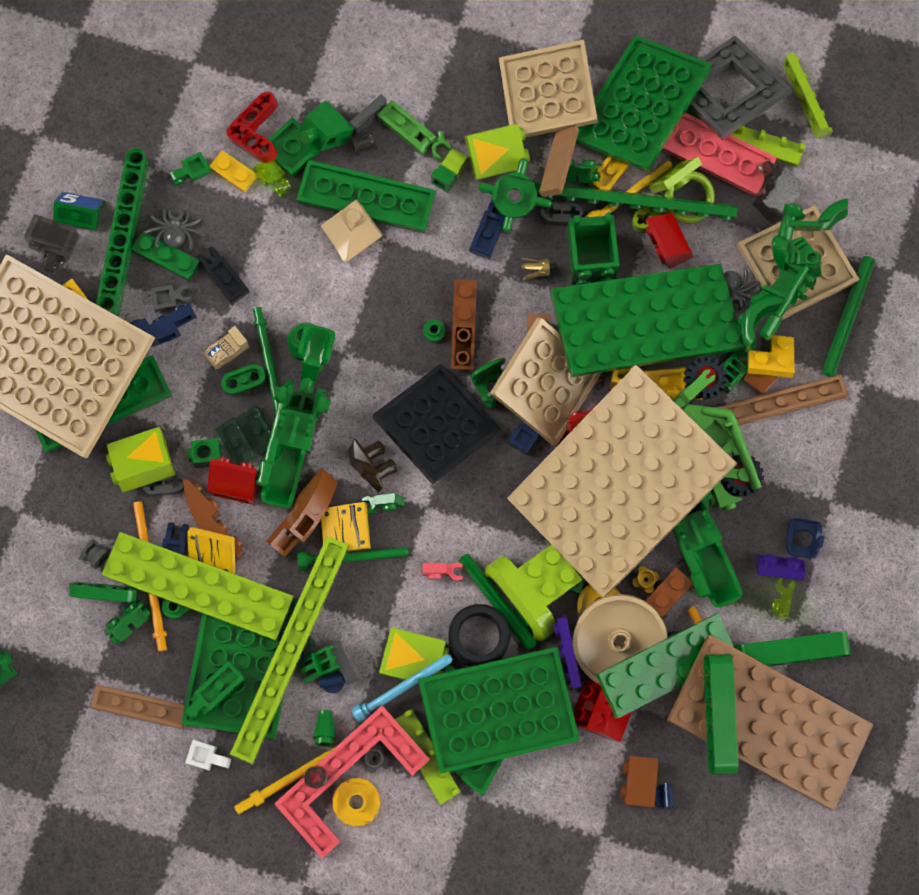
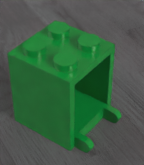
M605 213V216L579 218V215H574L573 218L568 220L566 231L571 284L580 285L616 279L620 265L614 215Z

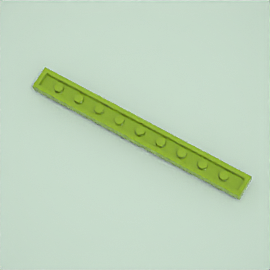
M328 536L326 537L230 755L248 763H254L347 553L348 544Z

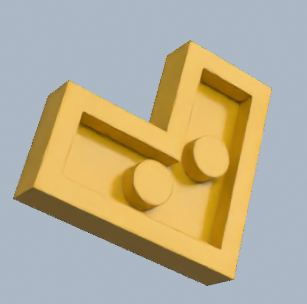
M773 335L770 339V352L749 350L748 373L793 378L795 373L794 337Z

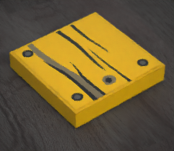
M361 502L327 508L321 518L323 544L328 536L348 544L347 552L371 549L367 503Z
M190 527L187 532L189 558L235 574V537Z

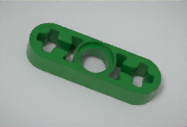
M71 582L69 583L68 595L75 598L134 602L136 601L137 589L130 586Z

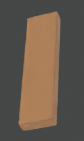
M577 125L555 132L539 190L542 198L562 194L579 132Z
M96 684L90 705L92 709L182 730L184 727L181 721L185 705Z

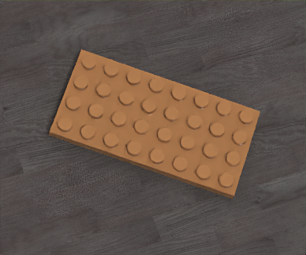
M707 635L667 721L707 742L704 656L706 654H731L734 664L738 760L824 807L835 811L873 724L714 636Z

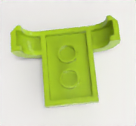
M552 544L518 569L505 556L498 557L485 568L486 577H491L499 585L526 620L533 632V638L537 641H544L555 632L553 623H556L547 606L583 580L573 566Z

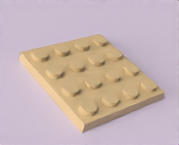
M584 40L499 58L509 125L516 123L519 124V128L523 127L525 138L556 132L573 125L580 127L598 123Z
M814 205L804 210L803 213L806 217L801 221H818L821 214L817 207ZM781 222L737 244L756 280L760 281L761 289L763 285L770 287L778 279L779 269L776 267L772 257L771 242L773 237L778 234ZM830 230L794 231L792 240L803 236L812 249L820 254L822 274L812 283L814 290L807 288L808 291L803 293L808 296V299L801 300L798 298L795 306L790 304L781 320L852 286L860 280Z
M537 318L490 394L551 445L557 446L567 430L568 418L580 409L601 373L571 377L560 333L544 319Z

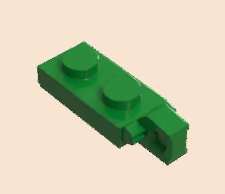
M227 661L193 693L194 695L190 699L193 704L184 712L192 720L201 712L206 715L241 684L245 677L230 661Z

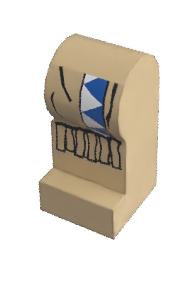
M233 326L228 330L227 335L205 351L204 356L215 369H219L248 349L249 345L236 326Z

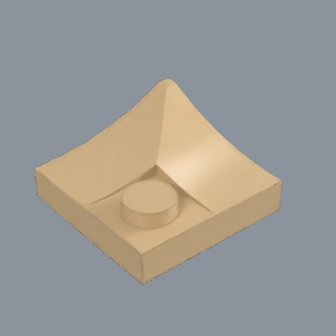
M357 199L321 225L344 263L383 236Z

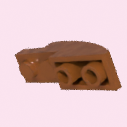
M454 280L451 369L474 370L477 280Z
M321 468L293 501L295 508L266 542L284 558L299 540L304 543L327 510L338 482Z
M186 478L183 481L185 496L198 527L202 530L229 536L226 533L228 527L220 519L217 522L215 521L221 515L217 510L220 506L212 497L206 499L202 494L204 489L196 481L191 483ZM234 536L235 557L239 560L245 555L242 549L245 545Z

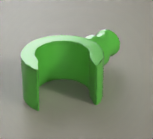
M438 131L437 141L432 146V157L437 162H442V157L436 153V150L443 147L450 152L451 145L445 140L444 131Z

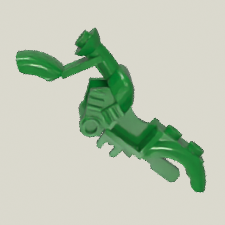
M848 198L829 205L822 212L818 221H801L806 217L803 209L795 203L791 205L784 204L783 220L778 234L773 237L771 242L772 257L776 267L779 269L778 279L770 287L763 285L761 292L754 294L749 303L751 306L746 313L743 312L737 321V324L740 325L742 341L747 352L754 350L756 347L755 330L758 323L765 316L772 314L760 331L762 338L770 340L782 323L781 318L790 304L795 306L798 298L807 300L808 296L803 293L808 291L807 288L814 290L812 283L822 274L820 254L812 249L803 236L792 240L794 231L831 230L836 223L848 216Z
M312 324L304 326L298 349V357L302 359L301 366L303 368L299 391H293L295 382L286 380V383L281 387L276 386L273 400H277L278 406L265 457L260 461L255 480L258 485L263 486L261 499L266 504L280 508H289L293 504L305 453L310 452L315 423L319 421V417L323 412L328 413L331 400L327 399L325 395L326 390L318 388L316 397L312 395L318 373L324 369L325 366L323 365L327 364L330 360L335 340V332L331 329Z
M710 491L672 531L691 572L690 579L698 597L705 598L708 596L711 604L720 608L739 600L742 597V589L720 542L723 540L720 531L708 511L710 508L709 500L713 498Z

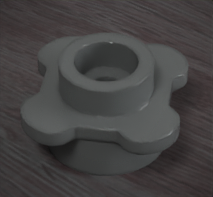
M374 745L372 749L361 757V760L365 761L367 765V771L370 773H374L377 768L388 764V758L381 752L382 747L380 745ZM375 756L377 758L376 761H373L372 757Z

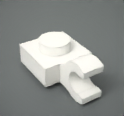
M193 740L185 763L210 771L212 764L229 769L231 759L216 755L217 747Z

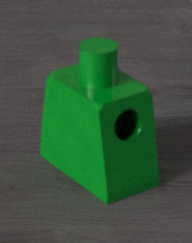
M324 101L305 117L299 137L303 144L312 143L318 150L324 151L348 143L354 127L331 104Z

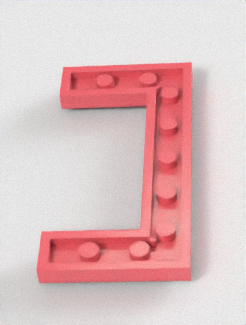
M383 705L274 803L321 858H324L341 841L311 808L310 804L377 742L381 740L412 776L430 760Z

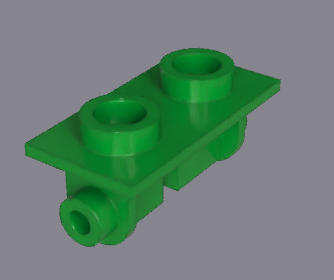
M571 159L565 182H577V174H580L581 183H596L601 178L597 168L603 167V164H595V160H583L582 164L575 163V160Z
M141 600L129 603L123 610L125 613L119 618L113 617L106 623L104 633L106 636L110 633L112 634L109 638L114 644L121 643L133 633L128 627L130 623L137 629L149 619L148 616L151 615V612L146 607L141 609L143 606Z

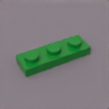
M142 231L132 246L131 251L190 282L201 264L200 261L174 247L168 246L161 240H159L158 248H155L156 238L149 234H144V231Z

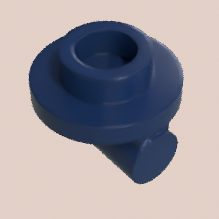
M336 670L334 673L322 676L319 679L320 688L332 694L339 692L344 686L343 675Z
M664 783L657 786L655 805L662 810L674 808L672 783Z

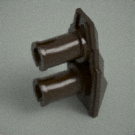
M354 439L348 450L350 464L379 493L384 487L381 479L396 473L397 466L392 459H389L385 463L374 467L372 459L385 453L383 444L380 441H376L363 448L358 440Z

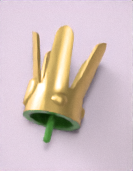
M522 258L523 260L537 262L524 263L521 265L523 269L539 270L526 275L523 280L538 276H550V268H555V266L549 265L548 259L534 260Z

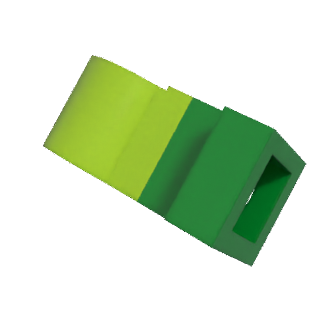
M453 148L438 169L436 168L431 174V183L448 193L462 174L461 172L466 167L469 157Z

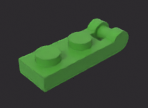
M393 100L377 114V119L413 147L421 156L427 152L426 148L429 145H433L437 141L436 136ZM419 135L424 138L421 142L416 139Z

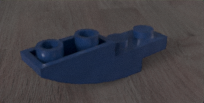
M187 304L176 307L167 316L157 317L150 325L146 318L136 319L130 324L155 337L151 345L153 347L181 336L178 327L197 317L191 305Z

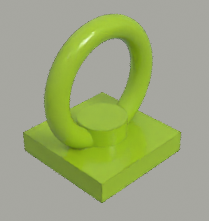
M698 157L681 161L648 186L653 193L665 191L664 197L673 198L674 191L684 186L691 179L699 182L704 188L706 194L705 202L714 203L715 201L711 182L703 174L694 171L702 165ZM667 209L670 214H674L676 220L682 223L693 224L706 218L696 216V214H676L674 209Z

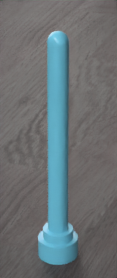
M445 655L370 703H359L354 706L352 713L355 719L362 724L373 714V711L418 684V679L429 677L450 664L452 657Z

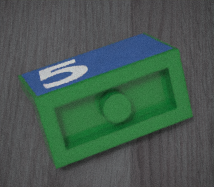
M62 192L54 201L53 222L97 230L99 227V211L105 205V200Z

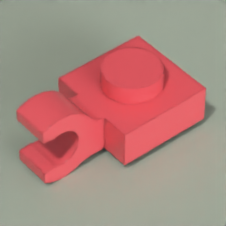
M423 563V576H427L428 580H441V576L448 575L453 581L460 582L462 581V576H455L453 571L457 568L462 569L463 564Z

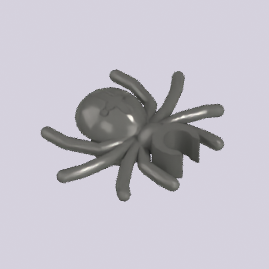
M164 209V222L156 219L153 215L150 216L154 222L161 226L144 231V234L161 230L155 239V248H158L159 240L163 234L164 242L174 248L183 244L186 235L189 241V250L193 248V241L189 232L197 234L202 238L205 237L200 231L188 228L201 221L198 218L193 222L187 223L189 219L188 210L185 212L183 220L181 210L180 215L174 217L172 216L171 209L168 213V220L167 210Z
M747 267L743 268L744 280L742 285L741 278L737 272L726 271L724 275L732 303L738 304L739 311L744 304L745 312H747L749 306L744 297L752 299L753 296L745 292L761 284L760 281L745 288L748 281Z

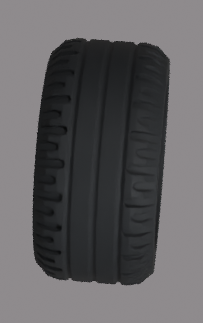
M486 604L469 605L461 609L452 619L448 632L449 645L455 657L471 667L498 661L504 656L509 646V624L504 615L492 606ZM485 617L496 624L499 630V642L492 652L486 655H474L462 647L459 640V632L464 622L470 618Z

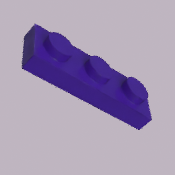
M566 614L557 616V623H553L556 637L561 636L563 644L559 646L561 660L566 659L568 666L567 669H564L566 682H571L574 689L582 687L567 616Z

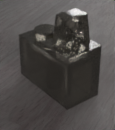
M767 160L758 167L765 177V182L763 183L764 188L756 194L757 198L752 205L767 221L774 222L780 221L783 218L784 204L791 205L795 203L807 188L787 167L781 168L779 165H774L770 160Z
M37 214L33 215L24 235L29 248L37 252L44 250L43 257L46 261L43 268L51 274H55L59 264L68 263L80 237L76 228Z

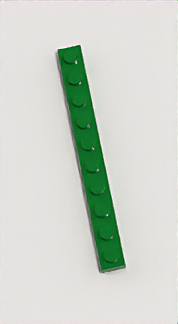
M533 181L537 193H539L542 182ZM564 185L562 194H558L559 196H564V200L577 201V198H584L586 203L598 204L600 200L608 201L607 205L621 206V203L630 204L629 208L643 209V206L652 207V211L665 212V208L674 209V213L683 215L690 211L696 212V216L709 217L710 214L719 215L718 218L723 220H732V217H737L738 212L737 205ZM555 195L544 198H555Z

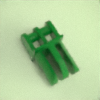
M332 645L311 653V656L297 663L298 666H303L312 662V664L300 669L301 675L317 671L304 678V683L312 682L341 668L336 663L335 659H337V656L333 655L332 649L334 648Z

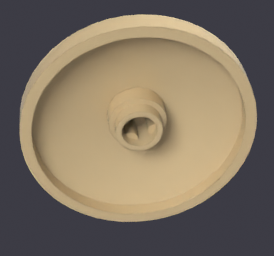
M613 594L594 601L582 612L573 632V649L576 660L584 673L599 683L595 675L596 673L668 638L662 618L649 603L632 595Z

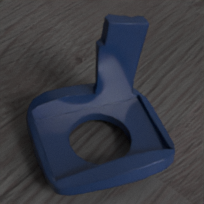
M793 518L787 529V552L791 556L800 558L816 557L823 547L825 539L822 536L823 528L821 523L814 520ZM805 530L811 534L812 542L809 546L801 547L796 544L794 536L797 531Z

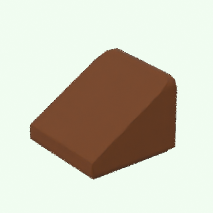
M747 373L742 380L757 395H761L777 380V377Z

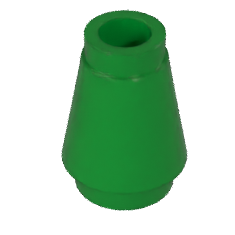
M330 710L318 711L313 734L316 746H333L334 740H336L334 720Z

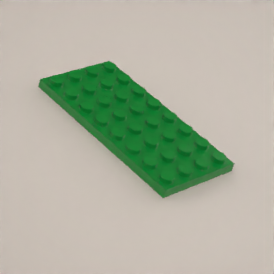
M721 263L560 287L550 291L571 377L632 368L635 365L639 367L737 351L744 348Z

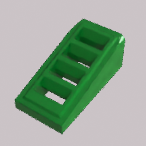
M744 349L735 351L723 364V370H726L727 376L733 380L732 382L727 380L725 383L726 387L723 391L727 394L748 372V365L737 358L740 354L748 361V353ZM735 361L743 368V370L741 371L734 364H732V362ZM728 366L738 375L735 376L729 370H727Z

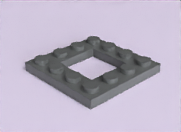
M733 36L700 58V60L712 65V70L703 84L732 65L756 89L725 109L701 86L689 108L723 140L791 94V87L740 39Z

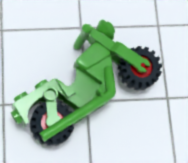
M700 357L687 366V369L684 371L685 377L683 378V382L686 383L685 389L673 401L727 454L732 452L733 457L731 458L737 462V465L722 479V483L719 482L711 490L713 498L709 500V504L714 506L715 509L722 508L724 512L735 508V503L742 500L741 496L751 495L758 488L762 487L761 480H764V476H762L764 470L759 466L761 463L755 461V457L750 456L733 411L723 408L686 405L694 397L697 399L703 398V400L713 398L726 387L725 383L728 378L725 377L727 371L723 370L724 365L719 364V360L716 358L713 360L711 359L712 357Z

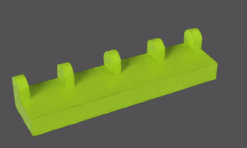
M792 52L785 56L782 65L816 139L831 134L833 130L825 120L824 110H821L815 98L817 95L814 91L812 92L807 81L808 76L803 72L799 64L800 59Z
M745 125L730 134L777 157L776 161L798 167L806 145L804 142L799 144L786 140L787 137L784 136L779 138L766 134L765 130H761V132L744 127Z
M413 709L408 710L402 716L395 719L430 758L419 770L439 804L441 805L461 793L449 772L439 774L433 744Z

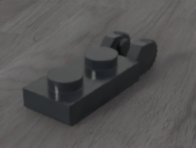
M210 246L208 248L209 253L216 261L210 265L201 253L197 255V259L230 304L233 305L249 294L250 291L223 256L221 257L213 246Z

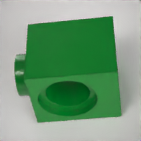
M219 438L191 441V448L188 449V460L193 462L195 468L210 467L211 459L218 460L219 457H222ZM202 450H210V455L208 457H199V454Z

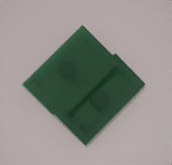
M254 405L237 418H230L215 430L234 463L240 465L241 462L249 463L266 453L272 429L259 407Z

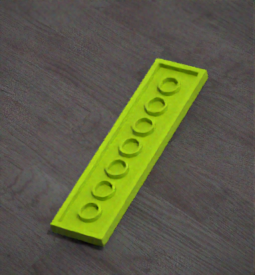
M122 532L119 533L102 572V576L275 641L278 640L294 596Z

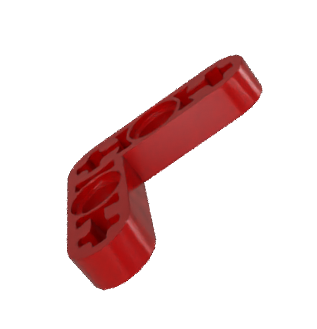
M271 92L261 93L229 125L226 131L233 144L262 163L274 161L278 154L271 141L255 132L278 107V101ZM257 115L256 119L248 121L250 116ZM252 139H256V140H257L254 145H252V146H247V143H248L250 140H252Z

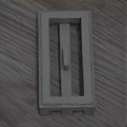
M382 94L349 122L354 127L352 133L355 136H358L377 119V114L387 105V100Z

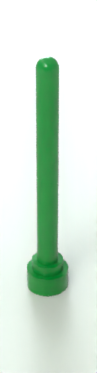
M404 547L348 552L343 562L406 557L409 555V549ZM307 551L297 552L299 571L308 570V568L313 567L318 555L312 556V553L307 554Z

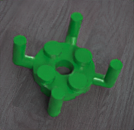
M525 158L519 160L516 173H509L496 182L495 186L480 183L478 186L481 193L492 194L495 207L505 216L502 230L506 234H510L513 230V219L528 215L535 205L545 207L548 210L553 207L551 200L537 196L535 184L525 175L526 169L529 167V163ZM513 189H518L521 192V198L517 202H512L509 199V192Z

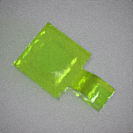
M275 160L270 163L261 162L254 167V173L265 187L272 185L280 197L287 193L286 189L290 187V184L283 178L285 173Z
M779 578L776 582V588L780 592L779 599L775 598L772 612H775L774 619L780 621L788 618L792 599L791 594L795 588V581L793 580L790 582L789 588H784L782 586L783 578Z

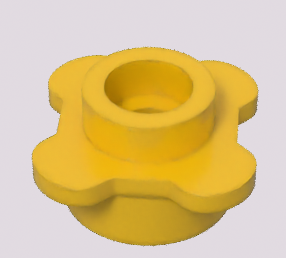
M641 566L632 584L636 588L644 589L646 593H652L655 582L659 580V574L647 569L645 566Z

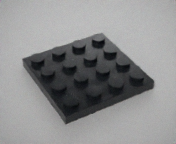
M439 364L372 416L375 422L432 485L486 444L501 430L442 364Z

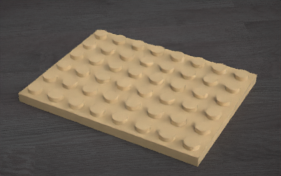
M6 254L0 264V409L87 459L155 337Z
M635 365L507 499L580 575L604 597L737 465V462L641 368Z

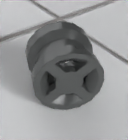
M92 540L82 550L80 559L90 562V566L97 569L108 557L109 550L99 547V543Z

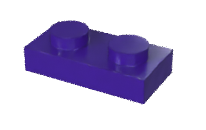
M757 554V575L804 580L806 574L804 560H799L795 557L784 558L771 554Z

